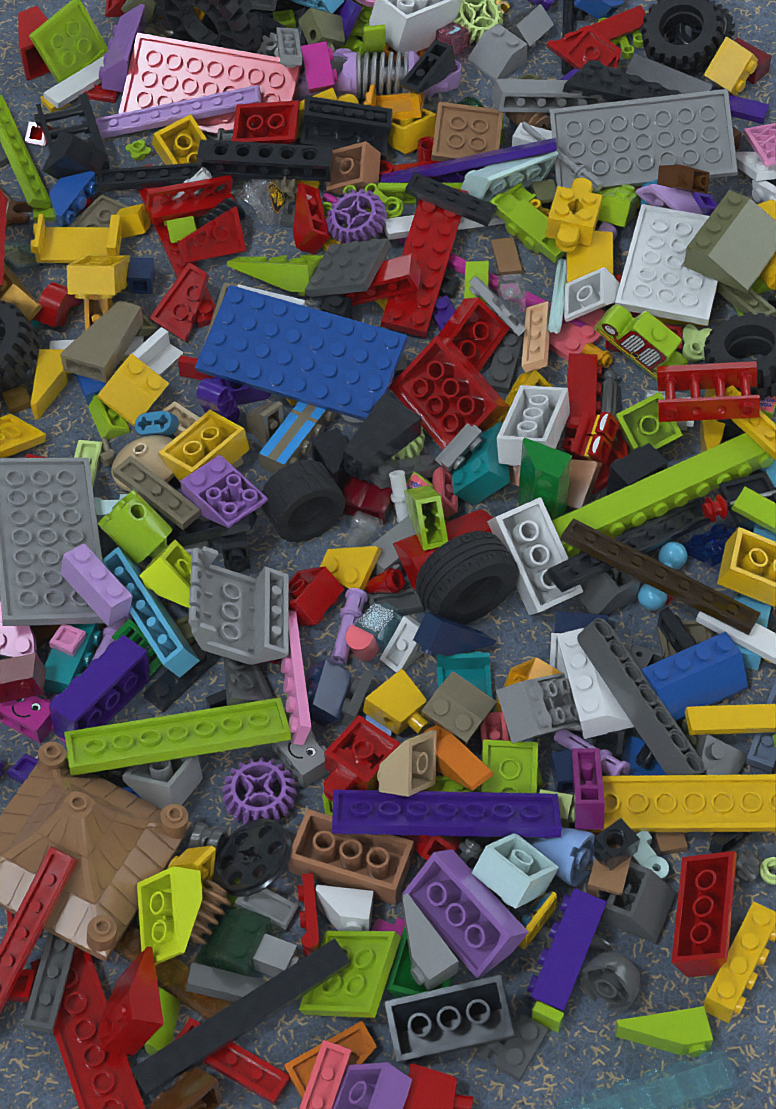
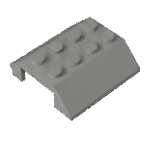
M205 546L202 549H192L189 624L201 650L249 665L287 657L289 654L288 574L265 567L255 579L212 565V562L218 555L217 550Z

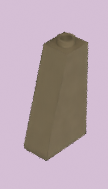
M119 300L62 351L60 355L63 370L107 383L143 324L141 307Z

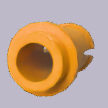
M588 342L582 350V354H597V364H602V368H608L613 361L610 351H604L591 342Z

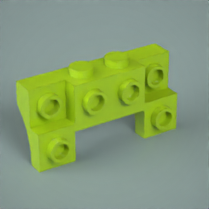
M519 182L510 190L497 194L490 203L497 206L495 214L505 222V228L510 235L519 238L527 249L533 250L536 254L543 253L553 263H556L566 254V252L556 247V239L545 237L548 217L530 203L531 200L536 199L535 193L531 194L522 187V183Z

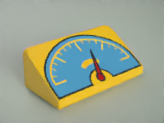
M548 892L537 897L519 921L528 931V934L518 945L522 949H526L556 910L557 894L555 892Z

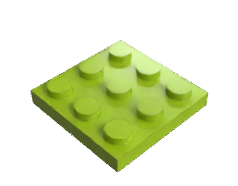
M71 0L29 35L58 84L102 58L105 52H109L108 46L81 0Z
M325 931L320 947L335 938L351 962V965L304 995L298 1010L304 1015L375 1018L401 936L395 931Z

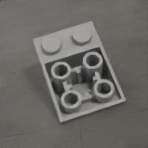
M564 673L525 680L496 690L512 743L580 725L576 706L570 694V684L565 678Z

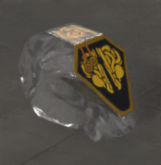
M248 180L242 187L244 191L240 195V199L256 210L257 215L269 226L277 223L280 218V211L286 204L283 191L274 182L269 180Z

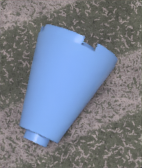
M562 827L561 838L524 837L530 845L559 867L556 875L568 885L577 887L590 874L586 868L589 862L594 863L595 860L592 850L595 834L592 832Z

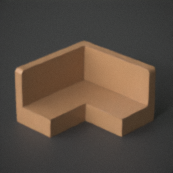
M608 844L611 848H620L617 844ZM632 856L612 871L605 864H600L595 858L588 882L587 894L598 898L599 891L602 890L621 895Z

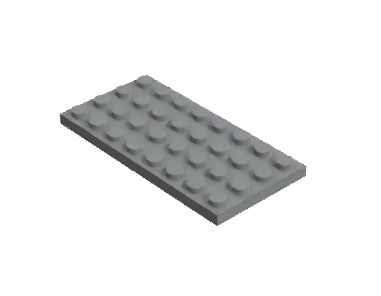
M728 89L550 109L552 138H556L557 149L577 166L586 165L588 171L604 183V187L601 190L621 187L622 184L637 187L647 182L658 180L659 166L680 164L709 172V179L737 176L738 170ZM556 158L557 187L571 188L572 182L575 180L573 178L575 172L559 158Z
M0 458V607L2 626L104 623L60 574L63 554L84 543L102 562L89 458Z

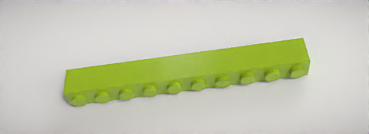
M744 433L554 519L552 523L560 539L573 518L610 537H617L634 526H641L649 519L660 517L675 507L684 506L688 501L697 497H704L710 491L717 489L721 483L744 478L751 474V472L760 468H766L773 463L774 459L751 437ZM561 541L568 557H573L581 551Z

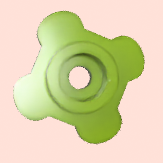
M144 140L135 141L125 147L134 160H143L151 153V148L145 145Z

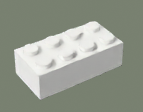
M520 385L497 436L499 464L521 465L522 441L524 437L556 449L570 414L568 388Z

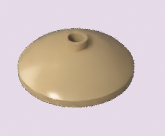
M149 435L127 444L118 453L112 464L111 473L115 483L121 489L128 492L131 491L113 475V469L129 456L135 458L166 483L170 481L175 475L159 457L158 452L174 439L162 435Z

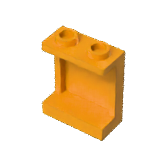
M375 84L370 85L369 92H366L364 105L392 109V120L421 118L424 93L416 94L411 92L377 95Z

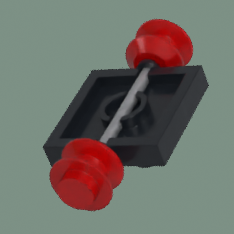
M766 472L721 483L718 487L720 495H716L715 501H712L709 497L705 499V503L702 505L705 518L715 522L718 515L722 519H726L729 511L737 528L757 524L732 510L735 501L743 488L747 487L776 503V487L773 486Z

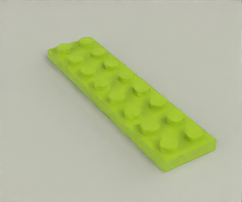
M281 697L64 732L71 776L291 740V731Z

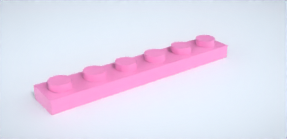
M288 610L289 654L282 659L281 672L285 673L283 691L287 693L286 712L290 714L288 724L292 733L293 744L304 745L311 729V720L296 611Z

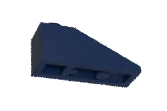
M427 611L413 639L422 646L420 649L422 652L435 657L436 653L451 656L492 646L496 642L495 639L480 630Z

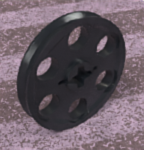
M258 819L239 827L223 842L216 854L213 872L216 882L228 894L237 897L250 896L264 890L282 874L290 860L292 853L290 835L281 824L272 819ZM272 830L267 838L262 839L266 832ZM248 837L247 841L243 845L239 846V843L244 838ZM282 846L279 852L272 855L275 848ZM233 860V863L224 869L226 863ZM267 869L262 877L257 878L262 870ZM242 876L239 883L233 885L235 879Z

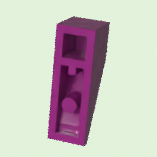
M600 748L572 749L575 829H604L605 801Z

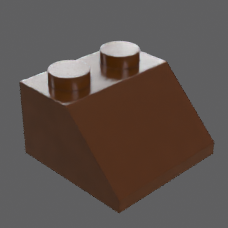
M197 1066L191 1072H184L177 1079L176 1085L168 1092L162 1091L153 1100L150 1108L216 1109L223 1103L219 1083L214 1076Z

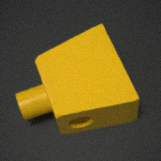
M400 669L365 698L363 712L395 734H400L410 726L420 735L430 724L422 716V710L427 704V700L403 669Z

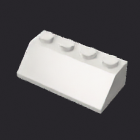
M541 497L487 521L492 534L500 539L517 563L518 577L515 585L529 616L583 593L580 584L565 592H561L546 576L548 568L568 560V556Z
M584 628L557 634L584 739L634 727L579 645L577 636Z

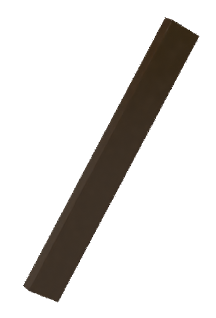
M574 518L562 533L561 541L748 636L759 619L760 612Z

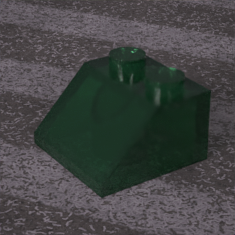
M246 908L223 910L225 912L224 916H217L216 920L219 924L212 926V934L207 936L206 944L202 946L196 962L251 977L255 970L253 957L265 933L268 935L272 934L271 918Z

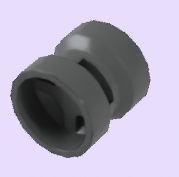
M198 822L192 832L189 846L190 848L212 845L216 848L217 854L219 848L226 840V831L219 828L213 830L207 824Z

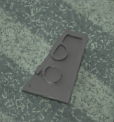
M223 657L227 705L274 699L259 665H249Z

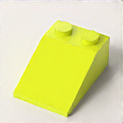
M174 540L151 561L139 577L143 580L144 585L148 589L153 590L157 595L185 607H191L189 604L191 555Z
M173 866L137 883L141 952L147 946L152 947L155 965L185 953L203 899L200 871Z

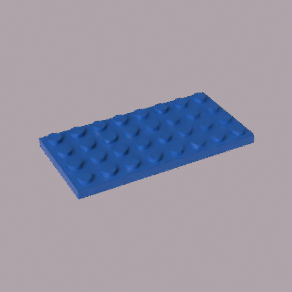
M229 285L197 360L195 369L200 373L364 421L383 394H387L408 337L405 334Z

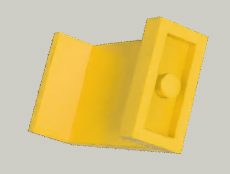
M39 214L38 222L34 223L33 227L35 239L31 240V253H35L37 263H72L84 255H119L123 233L120 215H111L109 227H46L44 214Z

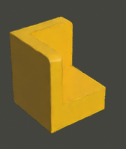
M144 203L121 208L116 214L121 217L122 238L144 234L152 224L145 211Z

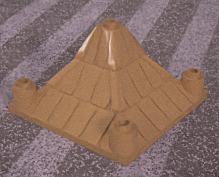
M57 742L43 744L38 751V763L0 815V907L16 915L50 846L78 859V862L44 930L106 962L139 911L137 883L164 871L190 831L192 822L188 821L187 810L179 804H169L160 809L156 805L137 797L123 788L117 787L115 784L93 773L71 776L69 761L66 760L65 748Z

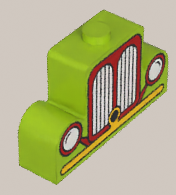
M613 305L593 328L656 380L657 366L688 365L687 359L681 353L675 351L682 342V339L648 311H643L636 318H633L632 314L623 306Z

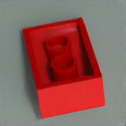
M300 101L237 104L232 141L290 144L295 142Z
M147 946L116 981L99 1023L98 1035L101 1038L102 1051L134 1056L164 1024L152 947Z

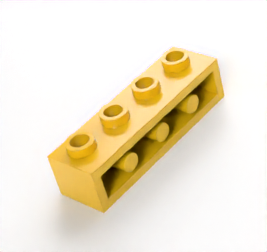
M753 901L728 951V960L719 969L705 998L703 1006L706 1013L728 1024L734 1012L740 1015L747 999L743 997L746 988L752 990L758 974L754 971L758 964L763 966L770 950L766 946L769 940L772 942L776 940L775 911Z

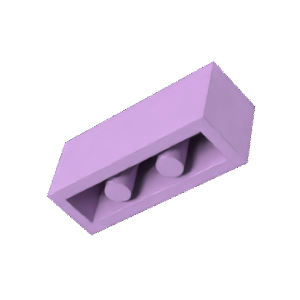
M85 543L63 554L60 574L107 626L129 615L132 595Z

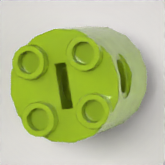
M134 489L124 498L120 499L112 507L113 510L97 523L136 564L140 563L147 556L154 559L168 546L167 536L173 530Z

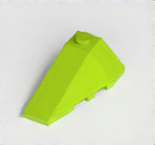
M287 255L272 257L267 260L266 256L236 257L227 261V266L284 290L298 292V295H307L305 288L324 255H300V257L289 260Z

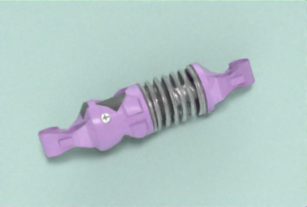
M337 49L333 53L334 60L330 61L331 68L336 69L338 82H334L336 97L353 94L358 99L361 98V95L365 99L366 92H369L370 85L375 84L377 95H383V84L385 95L391 94V84L393 94H399V84L420 57L415 51H406L404 53L403 66L402 53L399 51L395 66L394 53L391 51L387 66L386 53L384 51L381 53L379 61L376 51L373 53V57L370 58L368 52L365 53V56H362L360 52H351L350 49ZM303 58L295 101H302L305 99V96H313L320 93L309 94ZM455 60L456 65L444 80L423 91L424 100L427 95L431 97L435 93L448 92L459 87L461 83V64ZM400 87L401 93H411V91Z

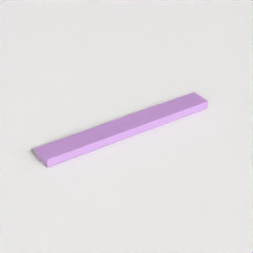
M259 85L95 119L103 139L171 125L190 114L196 120L236 112L237 104L261 103V90Z

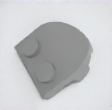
M467 423L436 457L435 461L449 473L453 468L457 470L466 460L464 456L470 450H476L481 444L482 431L476 425L470 426Z

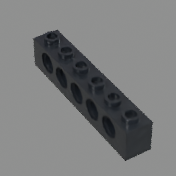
M200 139L197 166L198 171L204 167L211 175L283 179L286 176L287 180L295 178L296 180L331 182L333 147Z

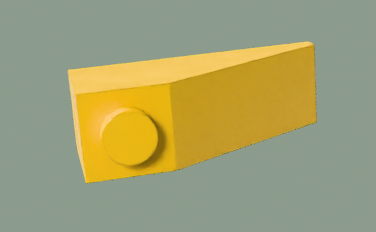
M39 349L31 398L34 419H39L68 383L69 373L71 372L63 370L60 355L64 349Z

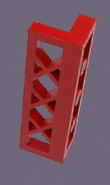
M231 175L148 189L145 211L153 225L184 217L204 216L212 208H215L218 203H221L223 199L231 198L235 200L231 194L233 179ZM225 184L223 190L215 191L219 185ZM205 188L200 194H194L198 189ZM178 192H185L181 197L173 198ZM155 196H164L159 201L153 202Z

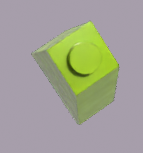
M429 485L404 490L408 516L422 549L438 548L448 542L440 494Z

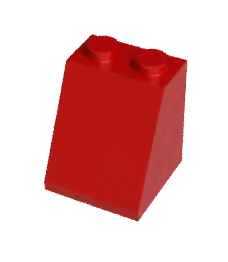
M38 6L18 13L19 49L27 81L50 72L29 37L31 33L48 20Z

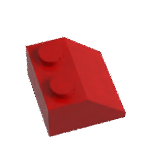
M326 566L298 570L288 581V610L296 611L298 625L315 626L323 620L327 609L337 603L339 600L338 596L344 588Z

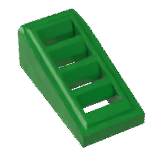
M131 619L127 620L112 636V639L117 641L122 635L128 638L135 631L129 638L135 643L142 637L143 640L138 645L143 649L150 645L141 629ZM152 646L147 651L148 659L155 653ZM158 656L149 664L150 676L163 665Z

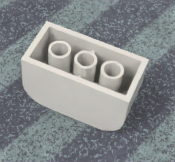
M375 0L369 26L385 24V43L397 53L400 51L402 56H404L406 51L417 52L429 47L435 39L442 41L452 29V24L457 18L462 0Z

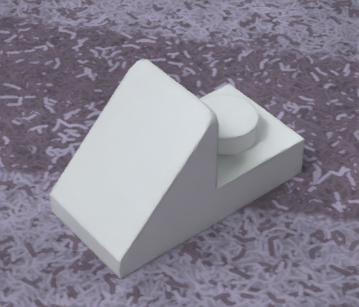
M409 615L402 618L380 657V660L396 673L400 669L406 670L424 653L420 650V644L413 640L420 623Z

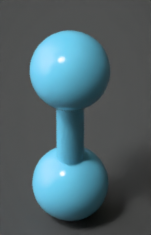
M668 542L659 551V561L675 570L682 568L687 561V551L678 542ZM645 583L639 589L638 600L642 607L654 611L665 605L667 594Z

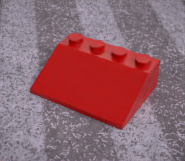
M435 336L389 387L404 406L422 417V427L442 450L446 448L467 423L470 426L476 425L483 432L509 408L507 403L449 337Z

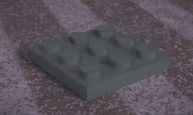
M372 239L369 241H354L330 245L305 288L307 296L315 297L367 291L392 246L389 239Z

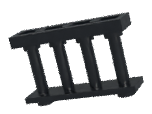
M87 93L79 95L80 104H76V107L43 114L41 104H36L38 113L34 114L37 127L41 126L49 154L53 148L52 140L57 139L60 131L73 135L83 132L89 134L90 138H87L85 142L106 153ZM78 115L84 118L82 124L52 131H49L47 127L48 122ZM108 157L101 170L110 169Z

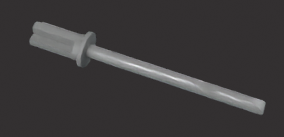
M522 122V128L537 141L546 140L529 124ZM556 150L559 154L557 158L575 172L574 179L586 178L592 182V191L594 193L600 192L601 188L604 187V183L588 171L586 165L579 167L560 150Z

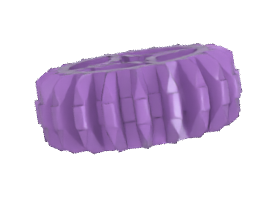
M362 188L358 193L354 189L351 194L344 192V197H337V203H331L332 210L327 211L328 231L334 240L340 242V244L354 241H369L371 238L377 239L376 234L383 233L382 226L386 225L387 212L384 203L381 202L379 196L373 194L370 190L366 192ZM366 208H369V209H371L372 211H371V212H367ZM342 224H346L348 227L343 228Z
M262 756L259 762H254L250 757L249 764L247 765L240 761L239 770L231 768V776H226L224 780L225 786L222 788V794L224 795L223 804L227 809V813L229 816H234L236 823L243 820L244 825L258 819H272L279 823L281 821L280 816L288 817V809H293L294 800L297 797L295 790L296 782L292 779L291 772L285 770L282 763L275 765L273 758L266 763ZM275 784H278L281 788L278 798L273 793V786ZM241 787L245 789L246 793L243 801L237 796Z

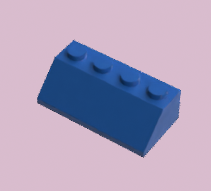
M726 631L641 670L675 722L686 718L684 713L686 707L705 706L706 704L712 706L748 688L742 653Z

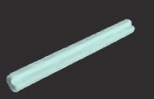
M560 258L557 264L548 331L550 333L555 332L556 334L561 330L565 303L566 260Z

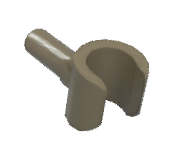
M102 437L101 442H103L104 452L99 454L102 464L108 467L113 464L115 459L114 451L109 448L107 438Z

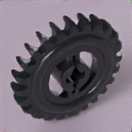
M718 4V11H720L722 16L723 39L728 37L732 40V36L735 35L733 16L729 14L727 8L723 9V5ZM679 23L672 26L666 32V37L671 44L673 42L675 45H684L694 41L701 34L702 29L693 23ZM686 25L691 28V37L686 34Z

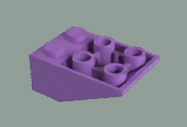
M218 455L180 481L182 495L201 509V516L227 528H230L268 501V498L221 455Z

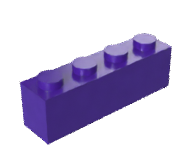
M575 888L571 896L565 894L559 909L564 912L561 922L554 921L548 936L554 940L550 949L544 947L538 964L543 966L539 977L533 974L527 991L532 993L529 999L530 1002L536 1004L537 1001H540L561 1012L564 1011L607 903L606 901Z

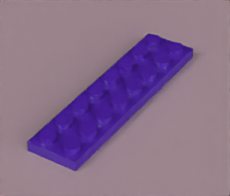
M379 790L333 791L332 833L507 837L515 833L520 837L561 838L562 827L558 794L420 791L407 797L379 792Z

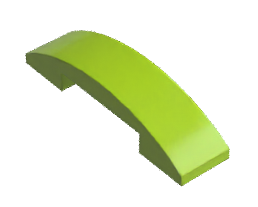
M385 24L363 27V45L358 47L357 52H360L362 56H365V53L368 52L370 58H372L373 53L376 51L378 57H381V53L385 50Z

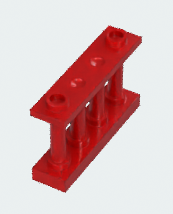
M756 361L657 366L658 392L665 391V399L658 400L659 422L760 418V395H751L750 387H757ZM732 385L735 388H740L741 396H726L725 388ZM715 389L716 397L701 398L700 390ZM690 390L691 398H675V391Z

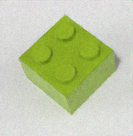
M661 392L614 415L620 423L619 427L632 451L637 447L641 448L647 443L658 449L683 436L676 422H659L658 400L664 399Z

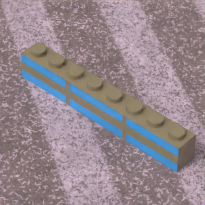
M298 402L260 451V468L275 474L288 464L300 461L303 455L306 456L311 450V438L322 434L324 427L328 422L334 420L336 413Z

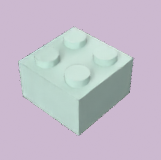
M513 833L487 845L472 874L497 893L504 903L516 909L545 894L559 867L518 834Z

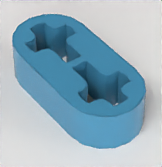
M167 411L143 413L136 419L135 429L136 432L144 436H166L173 434L177 430L179 421L176 415Z

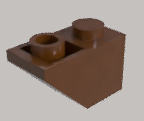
M680 164L659 166L657 185L688 191L692 194L694 192L707 194L709 172Z

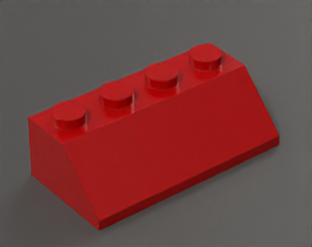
M479 509L446 522L448 541L473 531L492 533L487 521L493 517L483 509ZM415 534L393 543L413 590H416V578L421 566L438 549L423 550Z
M735 851L682 857L671 963L686 977L714 975L728 960L737 857Z

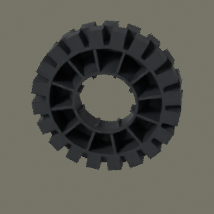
M154 0L158 3L155 6L157 16L163 17L160 21L165 31H173L169 36L171 39L250 53H257L261 47L262 29L257 27L260 21L256 13L249 12L253 8L249 0ZM193 7L202 10L215 24L218 34L212 32L201 22Z

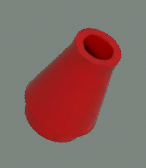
M389 568L369 579L366 590L370 594L398 593L404 587V576L400 570Z

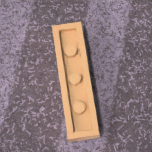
M548 301L526 308V330L524 331L522 367L525 372L539 370L548 365L550 336L548 324L551 310Z

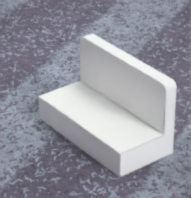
M161 327L132 354L158 375L162 376L178 361L183 352L170 344L168 331Z

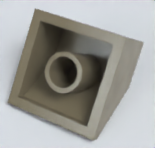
M452 671L422 710V716L433 724L451 732L461 743L467 746L495 707L497 701Z

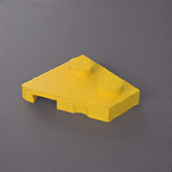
M377 546L327 549L320 567L326 566L338 582L345 587L364 591L383 549Z

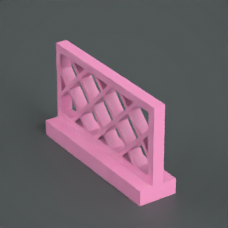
M776 123L745 128L744 135L763 165H776Z

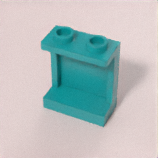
M475 651L451 656L437 655L438 687L454 671L492 698L490 653Z

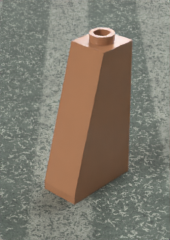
M571 460L567 497L568 506L579 509L588 504L603 463L598 461ZM508 464L510 483L519 487L521 465L511 466Z

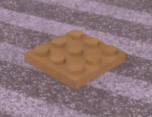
M438 101L431 160L442 162L499 150L503 112H498L497 109Z

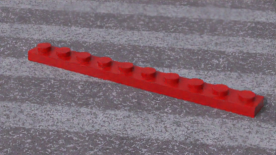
M153 188L137 189L144 206H146L147 190ZM155 196L153 202L159 201L164 196ZM164 223L155 224L153 227L174 274L178 278L188 263L182 264L177 242H170L167 226ZM195 261L189 262L194 266L198 267ZM207 286L195 319L199 328L210 325L216 308Z

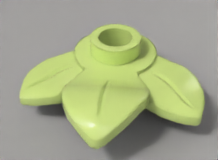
M691 323L685 326L682 331V340L685 343L682 347V354L688 362L694 363L705 360V340L710 335L712 329L704 328L699 331Z

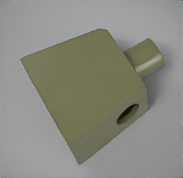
M309 8L298 20L308 45L326 41L327 47H332V51L335 53L345 42L343 22L340 15Z

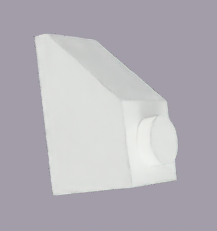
M317 885L316 907L338 931H370L373 913V891Z

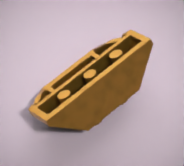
M4 262L5 274L3 276V284L0 286V300L14 304L30 322L42 306Z

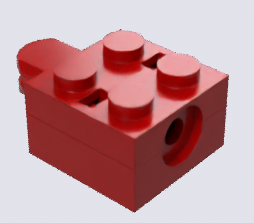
M358 715L324 752L325 769L331 772L323 782L325 797L333 802L334 790H376L379 787L377 779L379 764L401 743Z

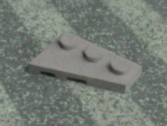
M477 275L469 281L471 284L469 290L476 297L480 298L482 296L485 299L486 305L495 314L498 313L503 322L510 327V332L514 331L520 336L526 330L525 325Z

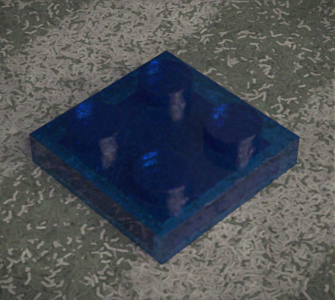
M723 523L712 526L711 530L693 536L683 546L687 551V555L715 566L722 562L725 544L737 529Z

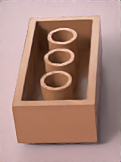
M307 809L292 845V853L288 862L289 872L300 876L306 873H313L314 880L335 887L373 891V899L396 905L414 858V841L392 834L345 835L332 833V816Z

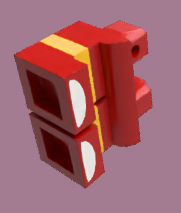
M583 411L582 416H572L570 429L576 432L575 438H565L562 448L567 453L575 455L579 460L598 461L606 466L612 448L611 443L614 442L620 423L610 412H601L600 415Z

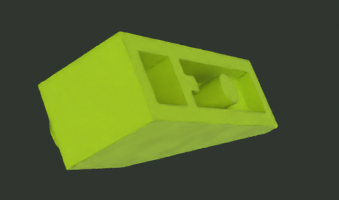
M704 1006L617 1020L615 1026L616 1037L678 1055L689 1054L690 1057H699L706 1054L707 1051H710L713 1042Z

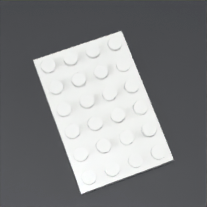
M642 204L615 305L623 306L630 312L642 313L643 311H648L653 316L708 326L718 281L684 267L687 246L710 216Z

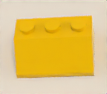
M209 410L161 449L158 455L176 478L181 481L218 455H221L232 465L248 452L250 448L243 427Z

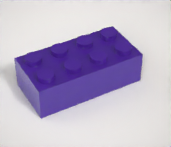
M124 635L117 641L111 642L98 659L92 660L88 668L80 676L73 678L69 686L51 700L49 709L55 735L65 740L64 732L106 725L151 681L147 651Z

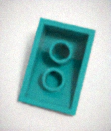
M502 422L497 423L482 434V442L474 451L470 450L464 456L466 458L464 463L457 470L454 469L452 473L453 494L473 505L478 504L510 483L508 464H499L497 436L503 425Z

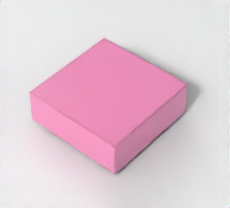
M61 624L49 642L50 647L73 657L86 639V632L68 624Z

